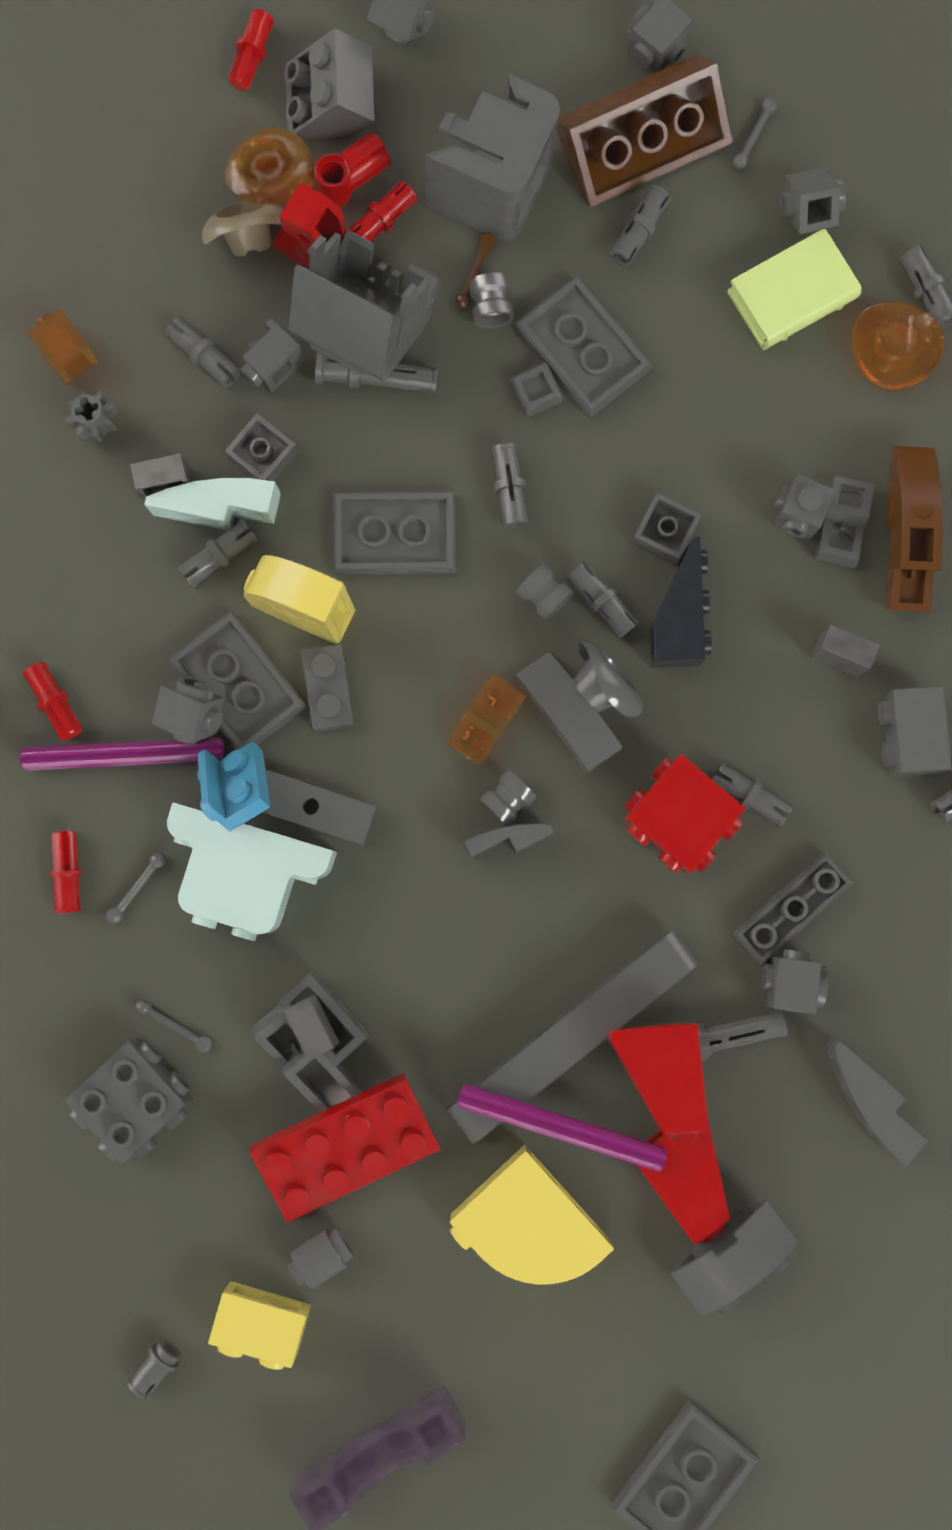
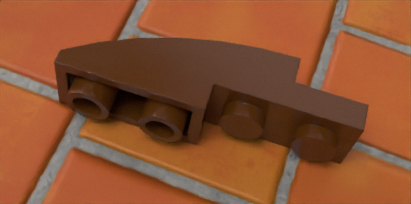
M892 446L885 529H891L885 610L931 612L934 571H941L943 531L941 482L935 448Z

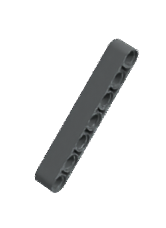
M670 929L473 1086L527 1103L607 1039V1030L622 1027L699 964V960L676 931ZM458 1098L446 1108L471 1143L477 1142L502 1123V1121L459 1108L457 1105Z

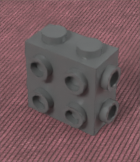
M139 1038L128 1041L65 1100L71 1108L69 1113L72 1119L81 1128H89L100 1140L97 1144L102 1153L112 1161L117 1159L121 1165L133 1156L138 1162L158 1144L153 1137L164 1127L171 1132L189 1115L185 1107L193 1100V1097L188 1093L191 1088L187 1081L176 1071L170 1073L160 1062L162 1055L158 1049L149 1041L144 1040L142 1042Z

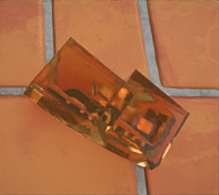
M495 672L492 673L446 744L481 766L528 694Z

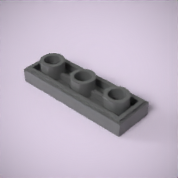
M265 770L270 808L262 813L365 846L377 806ZM311 800H317L319 803L318 811L315 814L309 815L306 812L307 803Z
M823 852L731 934L758 965H762L854 883L827 852ZM791 901H795L799 906V911L795 916H791L787 909Z

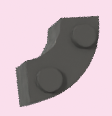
M767 1200L737 1212L724 1225L725 1230L719 1237L709 1243L701 1242L691 1247L671 1271L670 1275L701 1317L716 1310L720 1314L731 1311L741 1301V1295L757 1285L766 1276H776L789 1265L790 1260L787 1256L796 1247L798 1242Z

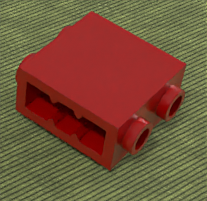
M682 754L673 761L666 757L650 775L656 781L645 793L639 788L624 805V808L629 811L623 819L629 825L625 831L643 847L649 842L661 852L658 860L673 873L677 874L682 870L685 874L692 873L694 869L702 872L716 856L717 853L712 848L721 837L728 841L742 826L743 821L739 816L746 808Z

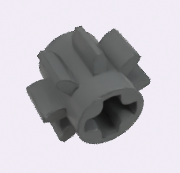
M82 389L80 396L74 401H67L72 415L65 418V422L71 428H77L76 435L82 441H85L90 435L96 437L99 442H103L105 434L110 430H117L112 423L111 417L118 414V410L113 404H106L107 397L102 391H98L93 396L87 394Z

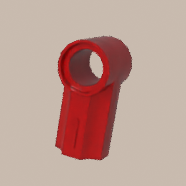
M370 132L338 155L327 154L322 156L316 162L314 168L317 191L331 199L339 208L346 205L350 201L354 190L391 165V157L386 150L385 144L377 134L373 135ZM331 179L340 180V182L336 184L327 183V181Z

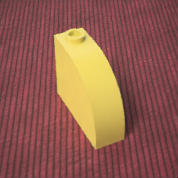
M262 556L256 569L250 572L244 585L243 596L252 607L334 645L340 644L356 611L344 583L301 564L275 556Z
M525 1144L463 1201L450 1216V1223L453 1226L450 1232L465 1250L472 1247L495 1270L505 1276L526 1283L554 1284L574 1279L593 1269L614 1250L611 1239Z

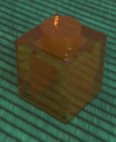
M61 309L53 314L50 313L42 316L35 326L27 331L65 384L98 363L96 357Z

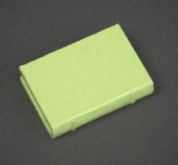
M822 229L732 279V287L727 290V293L757 342L765 350L780 341H786L792 334L833 311L841 310L844 305L861 295L862 287L827 230Z

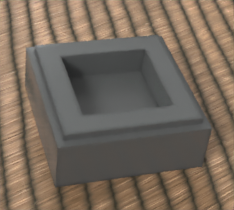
M547 362L510 378V385L526 418L563 402V395Z

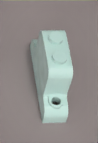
M172 803L167 818V828L175 837L173 842L192 848L178 894L180 907L185 912L193 915L192 923L216 929L217 923L232 926V935L251 941L256 940L257 934L271 933L280 926L294 880L297 879L316 885L318 879L324 878L331 872L337 854L333 850L246 824H242L229 832L216 820L211 821L208 819L203 811L177 803Z

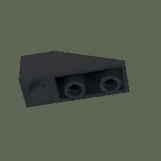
M694 537L650 625L651 668L700 666L706 660L705 655L711 654V631L704 630V614H709L710 594L709 590L702 589V574H707L708 553L707 550H701L700 537Z

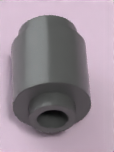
M336 1227L330 1232L327 1229L323 1230L291 1251L293 1261L288 1264V1268L300 1287L307 1284L313 1290L347 1268V1262L355 1256L344 1234Z

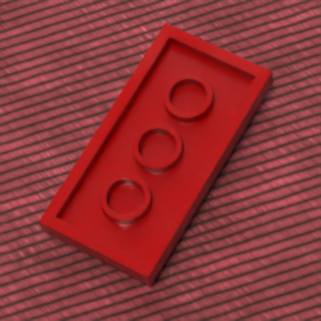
M402 1073L250 1145L249 1153L286 1223L441 1149L439 1141L405 1073Z

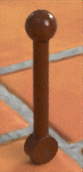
M484 233L480 237L481 249L463 292L458 294L455 299V303L460 309H466L470 306V281L478 276L487 252L495 247V237L491 233Z

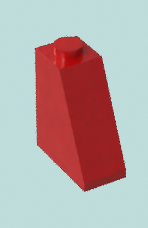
M691 1022L607 1030L609 1042L659 1130L664 1135H671L672 1142L698 1140L699 1132H709L698 1024Z
M709 1121V1132H699L698 1140L672 1142L671 1135H664L660 1130L645 1141L666 1149L667 1157L664 1167L661 1171H655L637 1165L695 1246L701 1241L706 1244L715 1240L725 1230L723 1225L730 1220Z

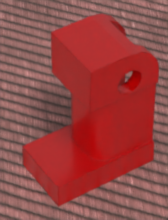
M301 182L279 216L282 227L272 241V245L275 251L308 269L310 254L307 251L320 235L326 238V244L336 232L341 235V245L346 234L344 214L331 199Z

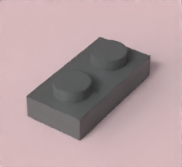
M342 644L301 650L313 731L318 732L355 726Z

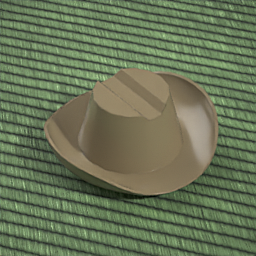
M263 199L246 200L228 205L208 218L202 230L203 244H209L220 235H223L235 256H245L247 251L251 250L264 251L271 246V224L282 225L279 216L284 207L274 201Z

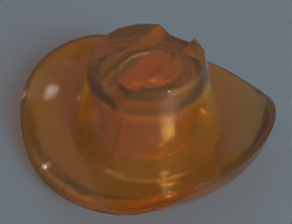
M282 128L263 129L244 139L232 151L225 167V185L234 195L249 202L276 205L287 204L301 182L312 187L315 178L314 161L308 146L297 134Z
M895 301L877 303L864 309L854 324L851 338L852 352L863 376L875 386L888 390L906 389L924 380L941 360L945 343L943 330L935 318L913 305Z

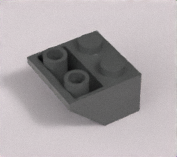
M334 28L285 64L288 138L292 140L350 138L375 122L371 46Z

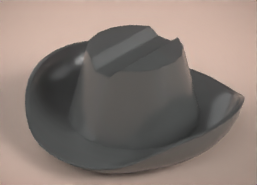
M579 640L577 650L586 663L573 682L577 685L581 695L599 713L614 706L627 717L640 715L643 710L641 697L625 674L597 645L590 641Z

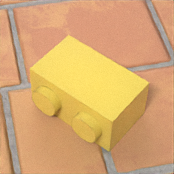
M230 1281L222 1293L208 1344L217 1346L218 1351L226 1356L242 1357L244 1354L258 1358L259 1363L267 1368L277 1370L283 1369L284 1366L292 1368L298 1354L311 1304Z

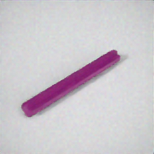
M205 738L194 744L183 743L178 740L26 747L20 751V765L24 770H48L198 762V753L204 749L221 761L225 756L224 741L220 738Z
M468 1084L462 1086L457 1100L459 1108L655 1171H661L666 1161L667 1151L662 1146Z

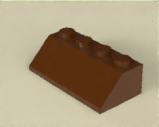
M698 54L559 116L557 133L564 158L590 207L732 144L717 63Z

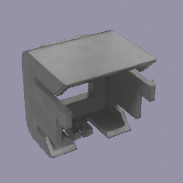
M510 74L507 81V97L523 105L524 108H520L482 90L468 121L457 117L454 113L446 112L439 127V132L476 148L475 152L472 153L464 148L452 145L426 154V207L482 233H491L495 239L502 241L512 240L520 233L550 170L560 113L559 101L552 93Z
M349 230L346 231L341 245V235L336 232L326 244V238L320 235L307 251L310 254L309 268L307 269L297 264L294 270L289 332L309 342L312 349L357 373H368L381 381H385L425 328L433 309L439 279L432 273L410 263L402 293L398 290L401 281L404 279V274L394 270L391 273V277L388 278L387 274L390 272L388 265L380 262L376 269L375 278L370 276L375 249L374 243Z

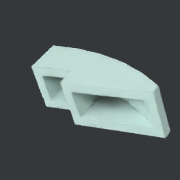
M217 478L194 481L167 488L147 496L144 505L153 516L228 531L233 527L235 516L274 524L281 493L274 481L252 478Z

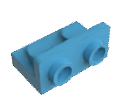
M251 741L242 748L232 751L221 761L217 760L206 749L198 753L199 771L197 775L200 781L202 797L200 806L208 819L211 821L216 820L230 832L270 808L263 750L257 744Z

